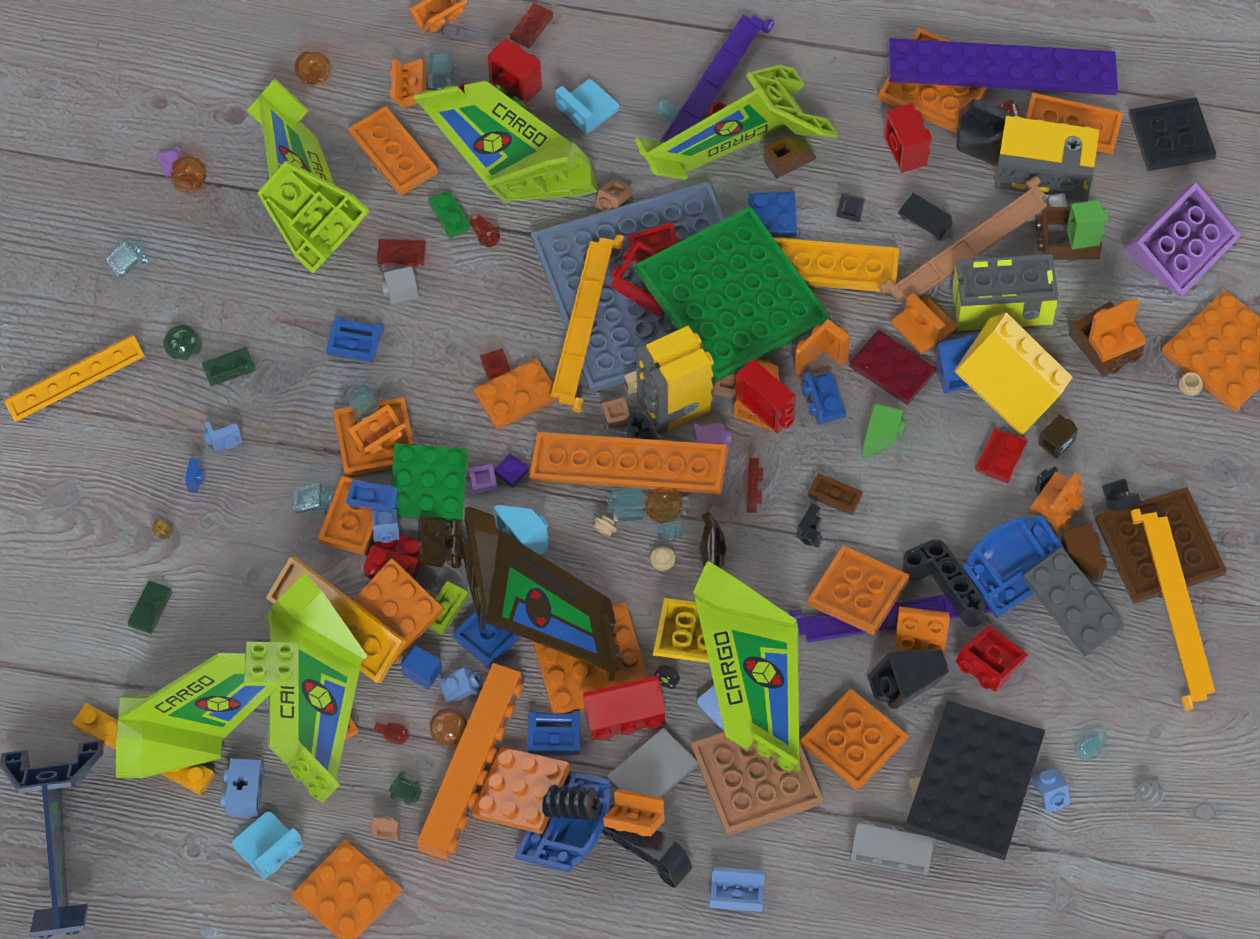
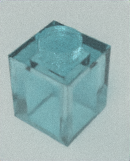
M429 52L428 88L442 90L446 86H452L454 68L452 53Z
M631 487L612 488V498H607L608 513L613 512V521L643 520L642 489Z

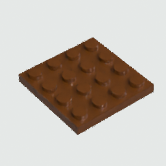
M1187 487L1141 501V504L1119 511L1112 510L1095 516L1098 529L1133 604L1162 595L1143 523L1133 524L1130 512L1134 509H1140L1141 515L1157 512L1158 518L1168 517L1187 587L1226 575L1227 570Z

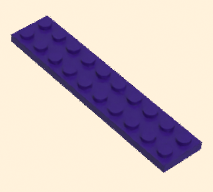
M889 38L888 40L889 82L1116 95L1118 92L1116 51Z

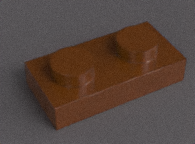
M818 473L808 492V497L853 516L863 497V491Z

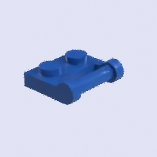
M336 316L326 348L327 355L373 363L380 338L383 334L384 325L344 320V317ZM345 329L356 332H362L372 334V336L343 332L342 330Z
M529 711L528 753L535 755H579L580 711H572V713H537V711ZM537 723H572V727H537Z

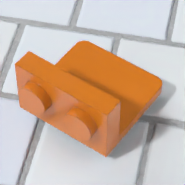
M424 0L410 8L408 12L422 34L427 31L432 34L439 30L446 20L451 23L461 16L460 14L465 11L464 7L468 2L467 0H462L459 3L456 0Z
M829 319L822 325H817L812 331L811 336L806 341L802 340L795 349V373L800 375L823 352L842 366L848 361L850 336L843 327L836 326Z

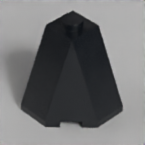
M942 649L889 652L867 677L874 698L878 701H885L892 709H898L936 685L949 670Z

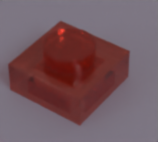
M503 348L480 355V361L487 380L510 371Z

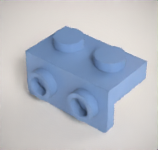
M714 867L712 872L710 908L762 912L765 872Z

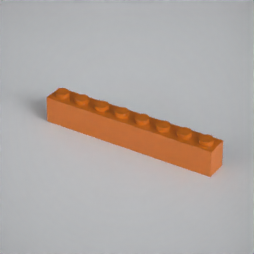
M495 663L492 664L418 838L419 852L446 861L449 860L451 853H456L460 841L457 839L460 831H465L469 821V816H467L469 809L474 808L478 799L476 792L479 785L483 786L486 781L488 764L493 763L497 754L495 747L498 740L502 741L505 736L506 727L504 725L507 718L511 719L516 707L514 701L516 697H521L525 683L522 682L521 672Z

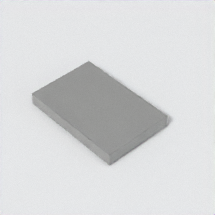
M662 728L607 776V780L616 789L662 798L698 766V762Z

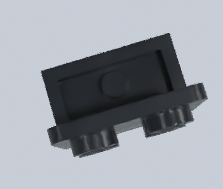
M973 99L959 111L957 150L987 163L995 164L998 161L1000 132L1004 130L1006 116L1013 117V114L989 105L982 100Z

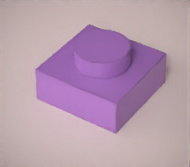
M179 147L157 154L158 161L166 177L188 169Z
M492 464L468 469L473 494L498 490Z

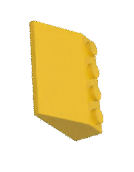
M1007 313L991 317L954 370L963 381L1020 435H1023L1054 403L1072 379V376Z
M664 598L653 656L709 663L696 602Z

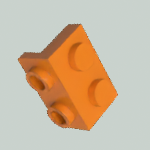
M422 58L402 65L398 59H393L390 69L391 88L389 90L392 100L396 101L401 108L418 104L414 100V95L422 94L423 91L427 90V63Z
M389 404L348 429L347 433L362 455L367 452L373 455L383 448L381 443L387 439L393 442L403 435L401 430L406 428V425L400 423Z
M617 789L614 792L615 805L603 817L604 827L614 828L617 831L633 832L641 836H652L665 821L664 801L659 797Z

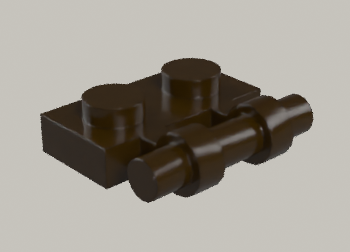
M420 517L418 520V564L442 568L445 560H451L452 568L461 567V560L463 559V549H461L463 530L461 529L460 521H452L451 529H446L445 520ZM445 540L451 541L450 549L445 548Z

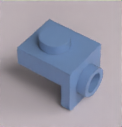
M204 422L206 431L202 432L207 446L212 444L215 452L223 449H232L242 443L237 423L213 431L210 422Z
M464 667L439 681L445 701L450 705L471 694L479 696L483 684L478 673Z
M1055 768L1031 776L1032 784L1042 796L1045 810L1048 813L1070 805L1068 785Z

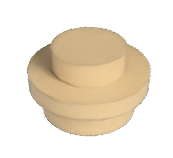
M1189 372L1180 378L1178 386L1183 394L1195 396L1202 391L1203 381L1198 374Z
M602 516L601 519L598 517L594 519L595 524L593 528L599 533L610 537L612 533L617 531L614 527L615 522L608 517Z
M659 547L651 554V564L659 571H667L675 564V554L667 547Z

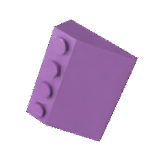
M1194 183L1182 188L1137 233L1124 249L1138 266L1181 297L1241 235L1200 186Z

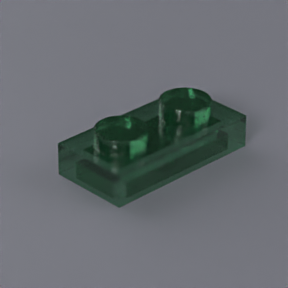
M247 347L201 363L210 387L256 371Z
M148 581L128 620L129 627L152 635L173 593L172 589Z

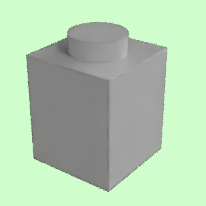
M412 266L384 272L385 282H381L383 295L389 296L390 304L418 299L417 285Z

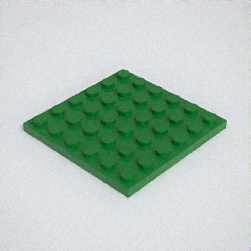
M751 206L643 260L634 267L636 273L675 328L680 330L689 325L692 332H696L702 342L700 348H703L704 352L708 351L713 359V377L711 379L714 383L739 371L752 359L757 361L812 332L817 325H822L825 321L831 319Z

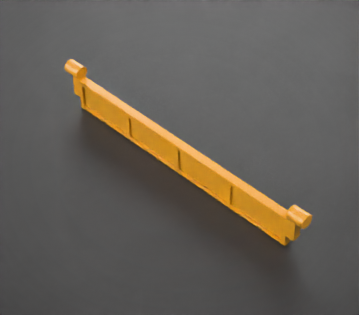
M616 235L615 240L600 238L599 242L590 241L551 392V397L559 398V404L573 406L572 411L576 413H581L584 403L583 399L575 397L613 248L617 250L622 249L624 236Z
M1134 509L1130 512L1133 524L1143 523L1188 687L1189 695L1183 696L1181 700L1184 711L1194 709L1193 703L1206 701L1208 699L1207 694L1215 693L1213 680L1168 517L1158 518L1157 512L1141 515L1140 509Z

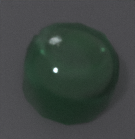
M188 325L172 327L168 330L163 340V346L167 355L177 360H188L193 354H199L203 343L199 333Z

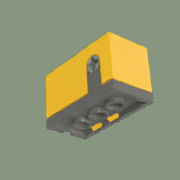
M1006 116L995 188L1026 193L1030 190L1026 186V182L1037 176L1041 181L1038 187L1045 195L1065 193L1066 199L1088 202L1100 129L1088 126H1073L1067 123L1046 122L1040 119H1025L1019 116Z
M689 325L646 344V347L644 345L636 349L637 399L659 435L711 412V401H713L711 390L713 389L711 382L713 377V359L708 351L704 352L703 348H700L702 346L701 339L696 332H692Z

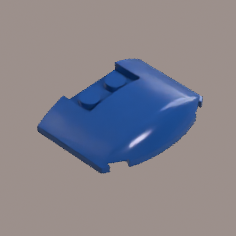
M1036 515L1035 518L1020 517L998 526L983 537L972 549L967 562L964 563L963 570L984 598L994 616L998 618L1034 594L1022 579L1023 575L1061 547L1066 553L1067 551L1042 515Z
M569 771L564 782L568 789L570 786H575L577 790L579 787H585L587 790L591 787L596 789L601 803L599 818L596 821H592L590 819L549 817L543 834L526 831L514 858L569 872L578 865L594 848L604 829L603 817L609 812L611 804L610 781Z

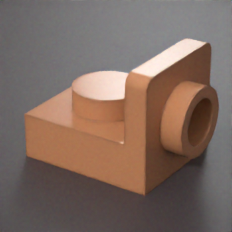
M613 178L599 189L595 209L604 212L618 208L620 204L631 197L633 188Z

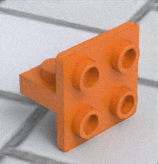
M914 293L906 298L905 310L891 320V325L920 354H924L957 330V325L928 296L919 299Z
M1055 472L1030 507L1031 514L1035 516L1042 515L1046 521L1052 523V530L1056 535L1060 533L1062 528H1067L1072 514L1075 510L1078 511L1084 502L1080 473L1074 472L1072 477L1068 478Z
M899 607L894 648L907 651L942 649L944 655L950 621L949 613Z

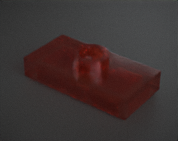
M533 3L510 33V39L530 48L552 20L553 12Z

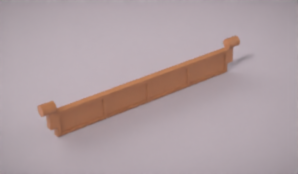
M1034 176L1028 180L1026 186L1030 189L896 285H893L890 280L879 285L878 288L881 293L885 294L889 291L897 302L901 299L906 302V298L912 293L919 298L955 272L956 260L974 259L1045 209L1047 204L1042 199L1046 195L1038 187L1041 183L1040 179Z

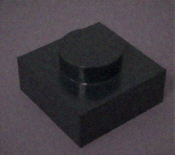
M842 193L836 217L860 222L866 198Z

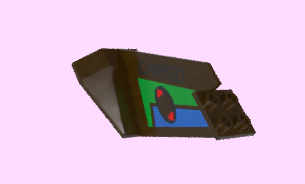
M465 507L464 521L469 542L463 543V561L480 631L486 630V624L493 625L607 670L609 681H614L615 671H619L618 660L621 659L619 645H614L613 637L616 636L614 626L616 621L611 599L496 527L494 515L472 507Z

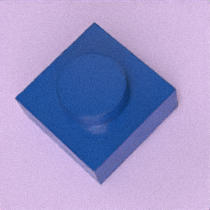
M190 458L185 482L188 491L198 492L199 485L204 483L205 469H202L199 459Z

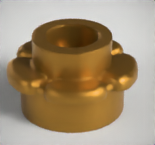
M157 518L154 523L150 522L154 526L151 529L154 534L161 539L165 536L170 538L169 534L173 529L160 518Z

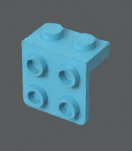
M587 80L571 93L563 86L555 91L556 107L585 134H589L619 110V104L593 80Z
M266 812L232 841V847L265 880L269 875L275 873L290 857L295 856L303 847L300 834L294 828L289 831L272 812Z

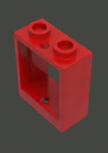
M638 241L634 248L629 246L624 253L622 259L625 262L622 267L617 264L610 275L613 281L609 287L658 317L663 309L655 298L622 278L634 259L642 262L657 254Z
M754 359L736 373L735 398L777 434L783 428L788 429L795 420L796 395Z

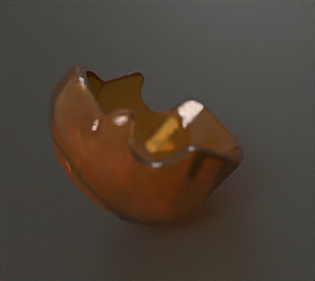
M305 51L296 59L294 69L297 77L303 83L309 86H319L330 78L332 66L330 60L319 51Z
M183 156L173 163L171 182L176 190L189 194L198 192L204 186L206 167L199 158Z
M660 487L649 494L645 502L646 514L657 524H671L678 520L683 511L682 496L675 488L664 489Z
M441 709L430 721V734L440 745L446 747L458 745L468 723L467 719L457 709Z

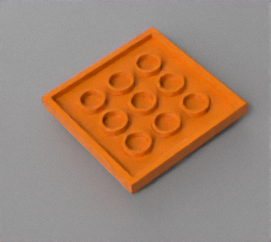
M919 27L912 39L949 41ZM888 77L878 93L877 100L896 108L913 103L916 111L919 110L924 120L957 134L959 111L973 99L982 100L988 88L889 82Z
M1224 290L1162 348L1161 353L1184 372L1198 374L1203 381V387L1234 412L1260 389V317L1227 290Z
M626 602L612 605L616 624H614L616 636L613 637L614 645H619L621 659L618 660L619 671H615L614 681H609L607 670L532 641L552 713L584 712L583 692L648 678Z

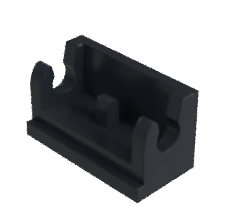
M914 192L898 211V215L901 218L908 219L923 228L938 241L943 238L953 225L951 215Z

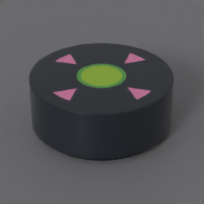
M660 665L654 673V676L658 675L660 684L669 689H674L680 681L679 674L667 665Z

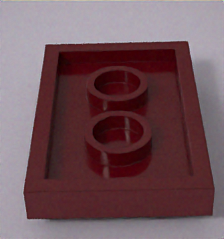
M879 329L849 364L850 368L907 406L933 377L937 369Z

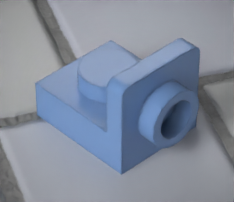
M392 509L391 513L372 511L374 542L381 541L387 543L399 540L397 509Z

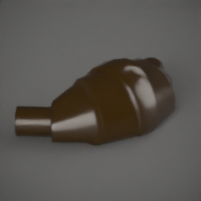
M707 512L701 516L705 526L701 542L699 543V554L701 555L703 567L709 561L721 568L724 566L727 552L725 536L717 520H714L711 513Z

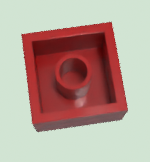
M505 38L487 55L490 83L493 85L499 84L507 89V94L510 97L516 96L527 104L542 89L541 63L535 55L525 52L516 42L512 43Z
M913 103L887 110L884 139L900 172L904 173L926 166L928 155H930L929 146L930 142H932V136L929 129H925L921 112L919 110L916 111Z

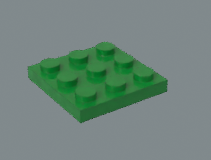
M395 443L391 486L398 489L396 499H398L396 507L397 517L420 519L421 516L445 521L456 520L462 522L468 449Z

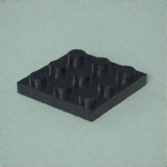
M1197 97L1130 109L1129 117L1147 171L1216 158V151Z

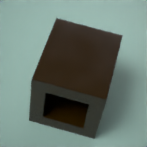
M1059 414L1040 433L1038 445L1057 459L1076 441L1078 428L1072 420L1065 419Z

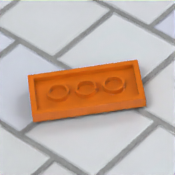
M1032 92L1026 119H1040L1046 122L1067 123L1073 126H1088L1100 129L1097 152L1113 155L1123 112Z
M387 106L348 128V134L399 197L438 174V168Z

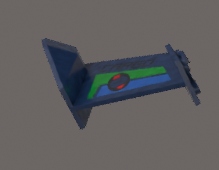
M104 740L79 743L76 759L73 763L30 768L28 750L1 754L0 768L18 793L42 791L52 908L34 911L30 930L31 937L49 938L54 934L61 933L74 935L85 929L88 905L68 906L61 788L72 787L85 778L104 754Z

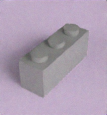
M870 822L857 823L851 861L928 876L934 838L918 833L904 832L897 827L887 829L878 827Z

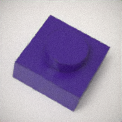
M511 453L494 469V474L512 488L529 472L528 466Z

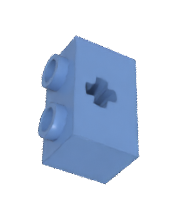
M230 759L229 768H225L224 782L227 783V791H223L221 797V806L225 807L228 816L259 818L264 773L261 760Z

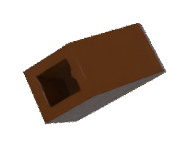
M783 137L765 146L764 163L776 179L816 159L815 154L805 140Z
M1092 524L1063 529L1060 542L1080 571L1096 580L1102 579L1104 569H1107L1105 556L1100 554V538L1098 533H1094Z

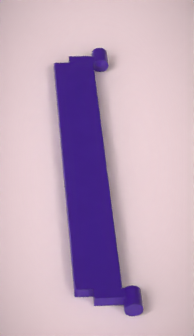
M744 14L742 15L660 141L666 142L701 121L760 29L765 33H769L775 24L773 20L767 19L764 22L755 15L751 19Z
M945 595L897 602L893 605L878 631L897 628L899 607L948 612L950 619L959 618ZM985 602L984 613L992 612ZM801 610L788 612L790 616L797 620L799 635L805 634L807 643L867 633L828 614L803 618Z

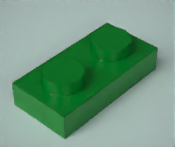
M449 190L428 199L429 206L449 239L470 230L468 220Z

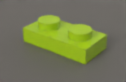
M447 581L435 598L445 610L430 625L429 629L443 635L468 599L469 593Z

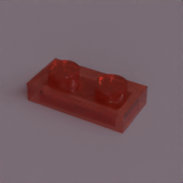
M379 239L378 264L425 266V240Z
M749 458L747 513H756L757 504H762V489H757L758 482H763V467H758L759 458Z

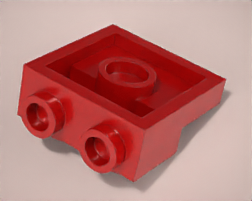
M399 534V540L387 543L376 541L375 545L371 546L363 566L365 576L372 580L387 562L393 558L416 579L421 564H418V539Z
M988 625L961 649L955 663L958 664L961 672L965 674L970 673L977 678L981 687L984 689L990 688L996 692L1010 679L1012 673L1026 661L1029 654Z

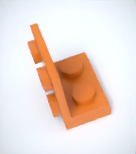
M1137 298L1123 300L1115 307L1108 310L1102 309L1094 315L1089 342L1102 362L1145 345L1146 338L1134 321L1139 303Z

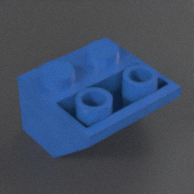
M970 334L965 338L950 339L938 344L936 373L944 393L970 387L954 370L979 334Z

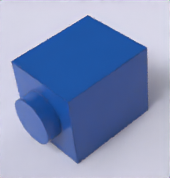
M416 645L411 652L408 651L403 656L401 661L403 676L429 690L442 672L441 660Z

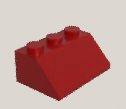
M658 675L583 692L584 715L591 741L596 739L604 741L613 735H630L639 729H655L665 724V709Z

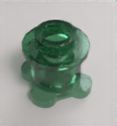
M401 771L389 788L390 798L394 800L396 797H399L405 801L406 805H410L412 802L416 803L422 793L420 782H413L405 778L406 773Z

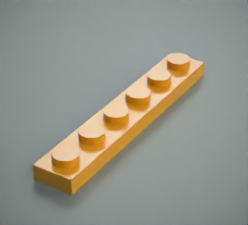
M131 334L4 398L3 401L13 421L17 422L145 356L135 336Z
M85 703L73 720V727L98 741L104 740L105 745L116 750L118 720ZM201 764L161 773L164 777L200 796L215 776L214 771Z

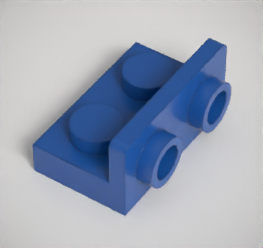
M809 372L804 373V382H801L802 393L809 398L808 409L811 417L815 416L817 424L845 418L846 411L832 372L811 377Z

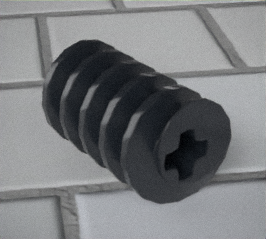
M551 785L543 798L542 812L546 817L553 816L554 818L562 817L564 819H590L596 821L600 816L601 803L594 787L588 790L585 787H579L577 790L575 786H570L568 789L566 785H562L560 788L557 785Z

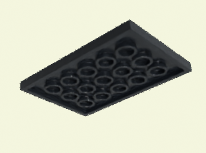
M947 700L905 824V830L1005 861L1045 730Z

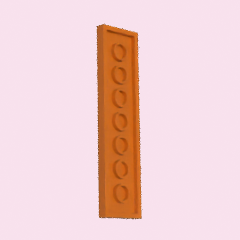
M537 432L529 478L531 481L721 494L728 447L724 444Z

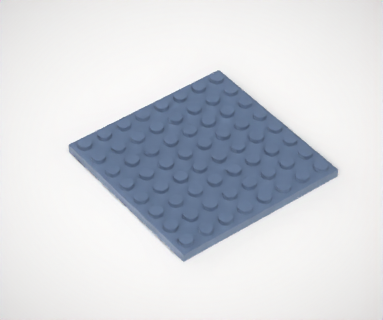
M709 181L531 233L533 245L566 331L590 241L599 242L600 238L615 240L616 235L624 236L622 249L617 250L613 248L582 369L590 393L624 383V375L636 371V349L644 345L646 347V344L677 331L663 310L657 317L609 287L613 281L610 275L617 264L622 267L625 262L622 257L629 247L628 235L673 222L678 240L681 242L724 220ZM633 260L622 278L653 297L634 270L636 262Z

